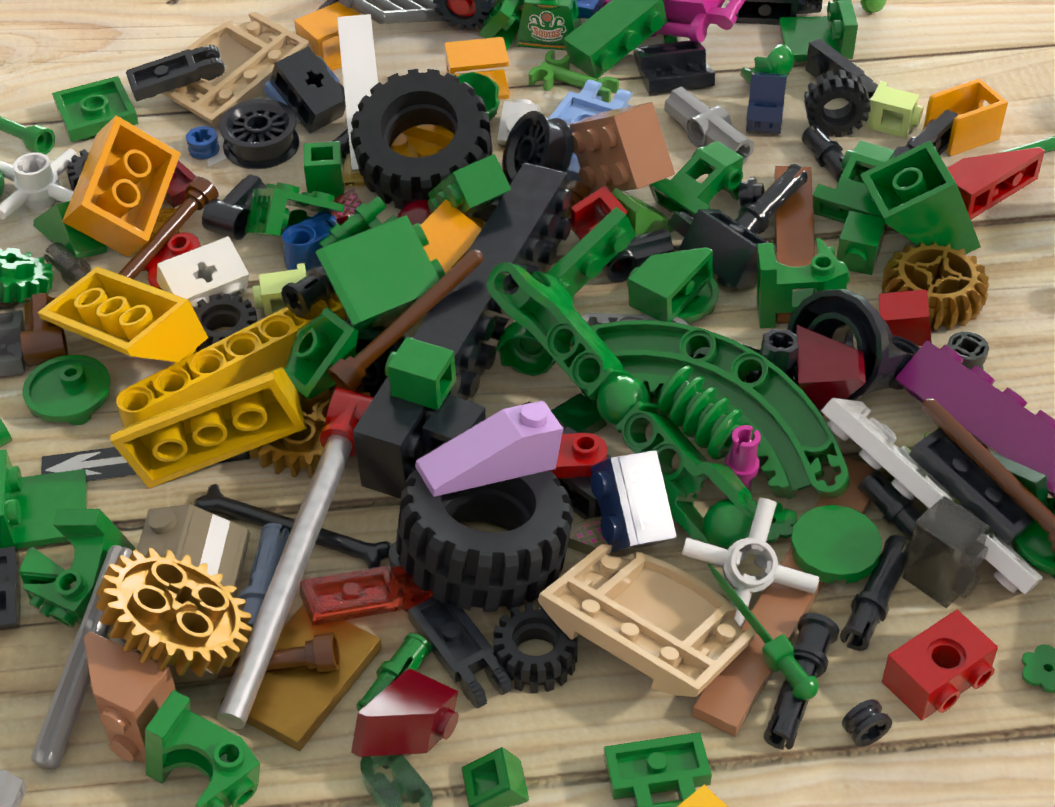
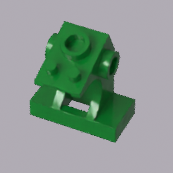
M862 140L858 142L854 150L848 149L842 161L841 170L843 173L836 189L820 184L817 185L812 196L814 214L844 224L849 211L882 217L860 174L894 158L895 150Z
M715 141L705 147L698 148L693 153L691 159L671 180L665 178L649 184L650 190L656 203L671 213L683 211L692 216H695L699 209H711L709 206L710 201L722 189L738 201L739 184L743 178V157L722 143ZM708 174V177L702 183L696 181L701 175Z
M816 238L817 255L812 258L811 263L806 266L790 267L779 263L775 259L773 243L757 244L756 302L760 328H775L776 313L794 312L802 300L818 291L847 289V284L850 282V274L845 263L839 262L834 256L835 249L833 246L827 247L821 238Z
M57 509L53 526L73 545L75 550L71 568L60 573L55 582L23 584V589L32 596L29 602L30 605L37 609L42 605L43 607L39 611L40 614L47 618L51 616L71 628L74 627L76 622L80 624L82 622L109 548L117 545L129 548L132 551L136 550L135 546L101 509ZM76 581L75 586L72 589L67 590L69 585Z
M173 690L145 728L146 775L163 784L174 768L190 767L201 772L210 782L196 802L195 807H230L231 805L233 807H240L245 804L257 791L260 773L259 761L241 737L191 712L190 698Z

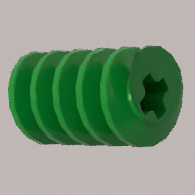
M686 365L663 385L657 396L658 410L663 415L670 416V420L675 426H683L684 434L687 437H695V442L700 448H708L707 453L712 459L724 458L731 451L732 432L740 426L738 423L743 416V411L735 409L727 415L726 411L730 406V400L723 398L715 404L713 401L718 394V389L710 387L702 393L701 390L706 382L705 378L698 376L689 382L693 368L690 365Z

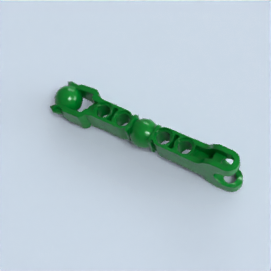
M502 262L494 267L489 274L486 285L489 294L501 309L517 323L524 326L538 340L577 386L588 390L586 396L589 399L596 400V408L601 418L612 427H615L618 433H622L624 441L634 454L657 451L672 518L692 539H698L701 542L728 549L738 540L748 538L757 508V503L751 498V492L728 465L708 461L683 432L671 422L669 417L658 413V405L649 403L650 395L645 385L631 376L628 371L623 370L619 359L573 306V299L564 287L549 274L539 271L529 274L521 266L512 263ZM509 274L519 285L517 292L513 295L507 294L503 287L504 278ZM574 336L575 343L572 350H570V340ZM599 364L600 375L595 380L594 372L595 368ZM651 423L653 432L651 438L647 440L645 431L648 424ZM677 453L680 464L677 471L674 472L672 469V458ZM710 478L728 498L722 499L710 506L703 518L694 507V501L697 498V493L703 490L705 481Z

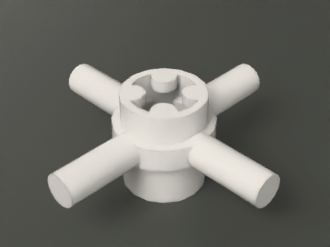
M68 149L51 163L48 156L38 152L20 156L16 159L13 166L0 161V170L4 178L14 181L16 189L12 195L0 203V219L5 220L23 204L29 208L43 209L53 205L57 200L61 202L70 201L74 191L60 186L58 176L67 169L68 162H72L71 158L74 155L78 156V154L73 149Z
M759 498L748 538L738 540L728 549H724L686 537L681 555L721 566L725 580L734 588L747 607L753 593L763 591L773 582L811 594H815L819 583L818 576L778 565L775 551L766 543L777 502L766 498ZM747 553L756 555L754 559L755 565L762 568L760 576H749L746 573L742 576L737 569L740 561L746 558ZM737 609L734 619L742 627L745 618Z

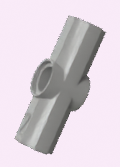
M683 87L674 89L669 98L665 100L664 111L685 127L687 137L694 146L703 147L718 141L743 157V164L746 163L749 156L753 153L754 142L732 126L731 118L723 107L714 106L709 108Z

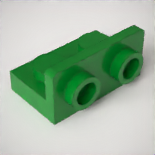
M496 0L479 35L484 39L502 37L506 50H508L520 26L522 15L520 7L523 5L524 0Z

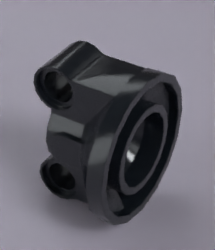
M847 289L821 290L805 298L791 315L787 328L797 335V325L852 348H855L853 343V336H855L857 350L864 353L866 383L847 397L846 400L855 401L870 392L887 388L904 389L895 378L920 349L910 340L894 336L888 324L868 300ZM798 356L794 371L796 381H798Z

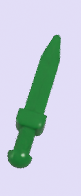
M709 563L708 567L723 591L765 643L762 648V654L767 666L774 672L781 671L794 688L792 691L794 697L803 701L814 698L819 690L818 680L815 676H808L796 661L793 645L788 638L781 634L773 639L730 584Z

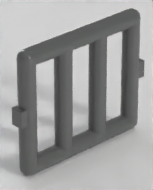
M338 0L340 4L347 8H352L363 15L371 14V19L379 24L443 21L440 18L443 12L436 13L434 9L436 4L433 3V0Z

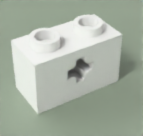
M229 236L157 264V282L160 288L166 292L188 299L191 305L198 308L197 302L201 299L206 303L210 302L209 296L216 294L217 299H222L223 294H230V299L233 300L235 295L242 296L247 291L249 273Z

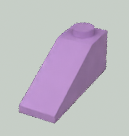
M544 401L505 408L416 460L415 468L433 497L556 469L563 427Z

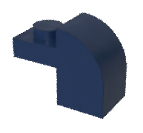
M752 72L746 131L781 134L787 74Z

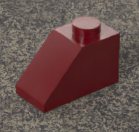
M408 668L358 712L351 753L359 757L428 753L442 738L447 740L454 732L459 718L458 712H455L459 691Z

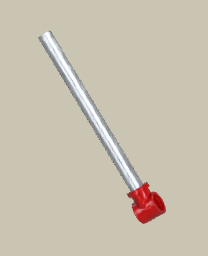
M338 386L333 393L326 415L325 426L322 428L319 438L321 445L324 447L248 637L249 641L242 652L217 715V720L226 727L242 729L246 724L348 457L356 456L353 430L374 397Z

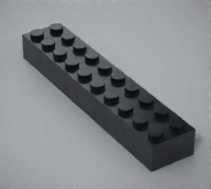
M524 162L510 184L512 190L503 195L466 253L467 255L472 250H479L483 254V262L428 312L412 337L413 339L454 351L456 382L448 394L464 400L475 396L479 388L480 377L485 369L489 370L494 364L496 358L495 350L502 332L514 322L488 292L487 279L493 268L502 262H508L521 266L529 274H532L534 271L543 272L547 264L552 265L554 262L557 247L561 240H567L572 225L571 219L567 218V209L571 201V191L567 190V173ZM511 274L504 278V291L509 295H513L517 292L519 285L512 278ZM389 377L386 378L353 430L361 486L401 499L407 478L416 470V460L424 456L422 427L435 409L391 396Z

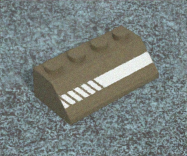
M191 504L154 508L148 510L137 551L145 557L149 548H153L160 557H164L167 550H171L176 560L182 561L185 555H189L191 564L195 567L206 563L208 564L206 573L211 576L221 573L224 575L220 582L223 586H235L237 588L232 596L236 598L251 533L244 526ZM111 638V641L125 646L127 642L124 638ZM137 649L133 650V651H135V652H137V653H139V654L142 653V652H140V651L137 650ZM168 664L167 666L170 667L174 683L217 679L218 674H214L207 668L203 676L198 677L190 667L187 668L183 676H179L174 665Z

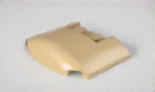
M257 12L249 13L251 22L235 26L232 20L206 33L187 48L192 50L210 44L218 47L221 53L220 60L222 59L226 66L225 73L222 76L210 81L201 78V80L190 83L187 86L178 87L161 94L210 124L219 125L221 117L228 109L241 102L255 99L263 92L265 83L271 79L275 62L308 46L311 48L310 42Z
M601 544L539 594L538 602L571 640L579 634L652 678L651 689L678 696L697 697L754 640L756 634L751 626L743 632L734 619L737 609L722 595L696 577L667 562L637 551L633 560L609 556L612 545Z

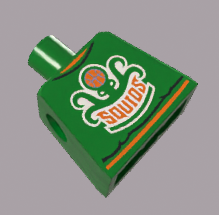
M524 0L516 42L517 47L566 51L563 39L581 25L577 0Z

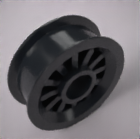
M252 99L236 104L228 109L219 122V130L224 138L223 151L226 158L233 164L247 169H266L288 161L297 152L300 143L298 133L295 130L297 120L294 111L288 105L272 99Z
M538 111L527 112L518 119L508 135L503 152L502 168L509 185L524 162L567 173L573 153V136L567 122L560 118L547 120L546 116Z

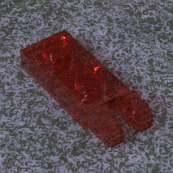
M383 566L304 579L300 582L299 592L312 626L401 611V609L408 613V609L433 597V592L429 589L424 592L413 581V576H409L402 566L392 568Z

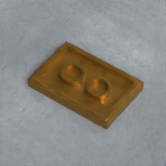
M305 601L282 628L274 650L305 646V642L313 640L314 635L334 632L340 650V669L319 673L317 668L309 669L307 665L266 671L246 723L301 751L382 649L381 638Z

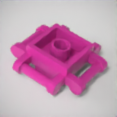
M663 0L666 18L670 19L671 22H667L650 37H656L658 34L686 37L692 42L701 43L706 38L707 28L710 24H717L724 30H730L737 20V13L746 0H730L725 8H721L725 0Z

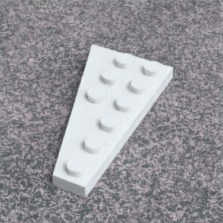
M832 398L821 410L830 419L827 425L831 431L844 441H847L849 438L854 440L862 448L859 455L876 470H880L883 467L895 477L891 483L902 495L910 500L917 497L928 507L925 514L934 524L942 530H946L948 527L954 530L962 538L959 545L966 553L977 561L984 557L994 566L997 571L993 575L1005 588L1013 593L1019 589L1023 594H1026L1042 580L1043 577L1010 545H1007L997 535L990 538L985 533L988 527L970 510L961 504L957 507L953 503L956 498L909 456L911 452L909 448L904 445L901 448L894 445L893 443L897 440L896 434L887 425L881 424L872 417L868 419L866 416L871 410L863 402Z

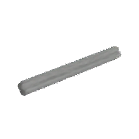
M113 545L108 550L31 756L34 764L39 767L56 769L60 765L90 683L84 637L91 631L106 638L110 625L100 623V618L104 611L95 607L99 599L96 592L109 565H115L121 555L129 559L132 550L129 548Z

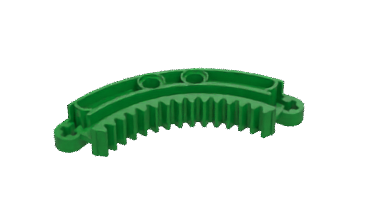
M631 320L590 326L619 359L623 370L628 371L631 376L645 385L650 399L653 395L657 401V396L666 381L681 368L690 365L693 368V373L689 382L698 376H703L706 382L701 390L702 393L710 387H715L718 389V394L713 401L715 404L723 398L730 400V406L726 411L727 415L735 409H741L743 416L738 424L741 426L749 423L753 427L751 440L753 432L756 430L761 435L756 457L760 461L759 465L767 477L768 485L775 497L787 498L789 500L796 497L794 492L813 487L815 492L822 497L836 498L844 494L848 489L851 481L849 470L838 443L823 416L795 382L759 353L720 334L675 322ZM574 336L570 340V346L575 343ZM699 348H710L705 357L693 359L694 353ZM598 364L597 367L595 368V372H594L595 380H596V379L598 378V376L600 375V365H599V364ZM749 372H762L761 377L753 383L743 382ZM580 388V390L582 391V393L586 396V392H587L588 390H587V389H584V388ZM589 399L591 402H593V404L596 405V400ZM829 463L834 473L841 472V474L835 476L836 483L834 485L828 486L825 480L818 481V479L824 476L821 464Z

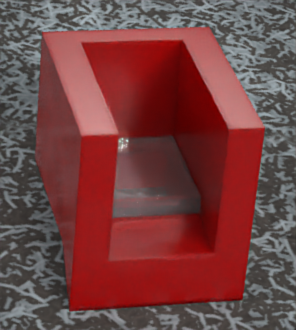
M605 185L571 207V230L581 241L615 207L625 214L628 211Z

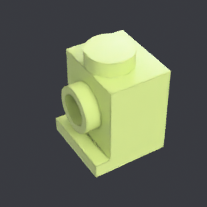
M881 81L870 100L871 112H868L869 118L866 128L907 138L912 126H919L923 115L924 106L918 105L919 95L887 87V82Z
M297 264V269L259 274L260 285L253 286L256 309L263 308L265 317L287 307L282 299V288L288 283H297L306 277L305 264Z

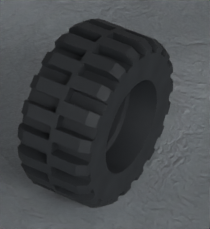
M418 69L407 70L408 74L402 76L396 73L387 77L388 82L385 84L377 83L370 89L371 96L365 95L359 102V111L353 114L351 122L353 128L350 133L351 143L360 175L363 176L365 185L371 192H376L377 196L384 203L390 204L391 201H394L395 208L402 210L408 203L417 200H429L428 193L451 173L492 155L493 147L490 124L485 104L480 96L475 95V89L467 82L460 84L459 77L453 74L446 73L445 76H442L439 70L427 69V72L419 73ZM418 125H438L454 134L452 141L444 149L427 157H407L391 149L392 143L402 132Z
M416 469L407 478L401 494L396 537L397 554L401 557L400 563L409 576H413V581L424 592L428 589L431 590L433 597L445 604L449 600L458 603L457 607L470 611L471 607L483 608V612H496L499 607L504 606L508 610L515 606L521 607L524 605V600L530 603L539 598V594L559 578V573L563 570L573 522V509L570 506L571 500L565 488L560 486V481L550 470L433 497ZM470 521L486 522L500 526L507 531L483 532L471 529L460 523Z

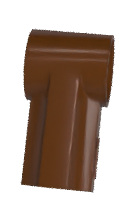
M46 293L34 294L31 300L24 304L25 331L20 332V339L27 366L39 365L50 359L68 355L64 329L41 319L37 313L55 299Z

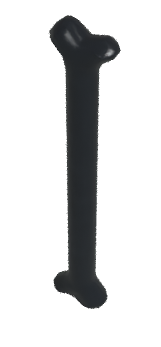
M218 484L209 486L206 495L197 498L193 502L194 506L210 513L225 514L261 527L268 523L281 524L282 529L280 533H282L284 528H287L290 533L296 520L225 497L221 494ZM321 528L315 542L317 545L362 559L367 564L369 572H375L380 569L381 561L389 558V549L391 547L389 541L368 543Z

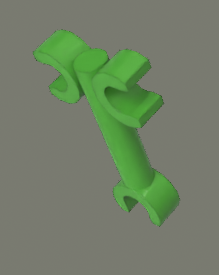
M553 50L545 54V62H542L540 66L532 68L528 74L529 85L533 86L537 81H544L545 91L553 88L554 79L583 88L589 79L600 82L602 87L597 92V95L602 96V101L607 103L611 101V92L616 93L619 90L618 79L614 77L596 79L569 70L570 56L566 55L561 60H555V51Z

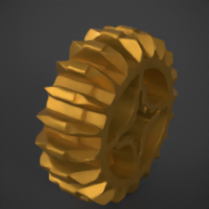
M935 241L930 246L920 242L915 248L905 245L902 252H894L893 257L884 268L881 288L882 293L927 290L930 326L933 327L935 332L939 326H944L952 331L956 324L965 327L969 320H976L977 315L987 301L989 277L985 274V266L977 264L976 256H965V249H951L950 243L943 247L938 246Z

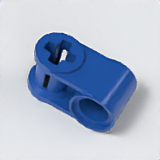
M329 211L318 212L313 217L289 226L283 231L284 260L287 270L297 269V264L301 263L305 264L306 272L312 267L322 266L315 251L321 249L319 242L329 235L328 230L338 224L333 214Z

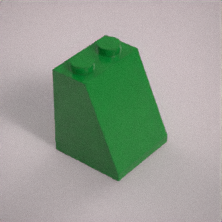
M930 140L860 174L885 223L915 244L919 245L922 242L924 245L930 246L935 241L938 246L945 247L950 243L951 249H965V255L981 247L957 183Z
M407 215L315 251L352 326L358 331L381 326L399 317L445 275L438 259L430 261L423 248L429 245V242L419 223L412 225Z

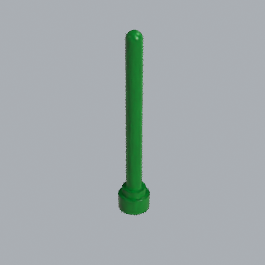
M0 116V131L21 139L29 151L46 155L54 147L55 135L51 129L38 124L26 127Z

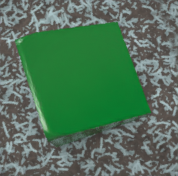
M29 547L19 573L24 584H47L55 582L58 575L65 570L37 549Z
M500 747L461 767L469 807H510L529 801L521 761L505 748Z

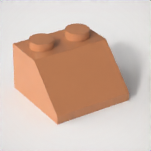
M89 631L84 637L92 692L100 713L99 719L104 725L110 741L109 747L123 760L131 762L136 759L145 764V728L173 690L176 691L170 667H166L161 672L158 669L157 661L150 659L145 663H141V654L133 650L125 652L123 651L124 646Z

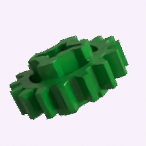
M6 248V251L0 249V302L14 303V300H17L19 303H24V298L31 299L34 294L46 293L48 295L49 289H52L54 271H52V265L44 263L45 258L43 257L32 258L31 252L21 254L20 249Z

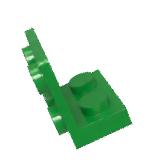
M851 0L829 1L827 16L780 18L779 27L783 44L791 49L795 61H806L809 42L816 39L823 40L847 59H853L858 23Z
M279 182L277 185L267 183L265 189L253 190L245 233L257 236H280L281 230H285L289 220V209L286 208V205L314 212L329 211L330 213L344 212L345 205L335 203V196L317 191L298 194L300 188L298 186Z
M0 450V549L13 546L16 549L69 542L53 525L57 509H87L86 471L78 469L22 477L19 466H12L7 450Z

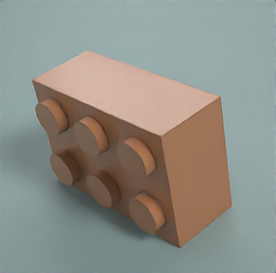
M653 102L601 112L569 124L573 136V153L576 154L580 166L579 177L581 183L589 188L591 194L605 185L611 192H613L615 187L622 191L635 190L675 175Z

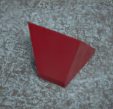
M797 325V344L799 346L798 384L821 415L824 416L825 414L821 410L832 398L846 399L866 383L864 353Z

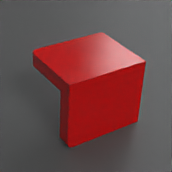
M927 290L879 294V314L888 324L894 336L910 340L917 346H923L927 340L932 343Z

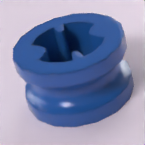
M208 126L191 129L186 135L189 155L196 159H208L215 156L220 150L216 130Z

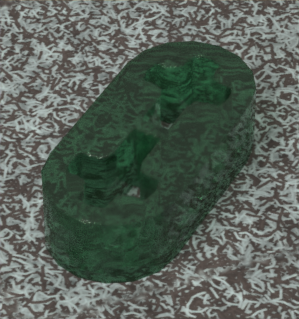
M403 755L362 757L360 761L362 782L379 807H403L402 794L413 804L419 802L420 807H434L433 795L429 786ZM379 765L384 769L391 768L393 781L390 782L382 772L375 774L374 768Z

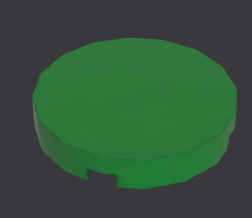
M837 505L815 507L802 514L793 525L791 547L794 561L805 573L818 576L821 582L834 584V580H846V584L855 583L869 576L879 563L882 538L877 526L866 515L850 507Z

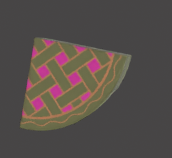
M602 517L589 518L574 525L571 528L567 547L590 554L601 544L608 545L601 533L600 524Z

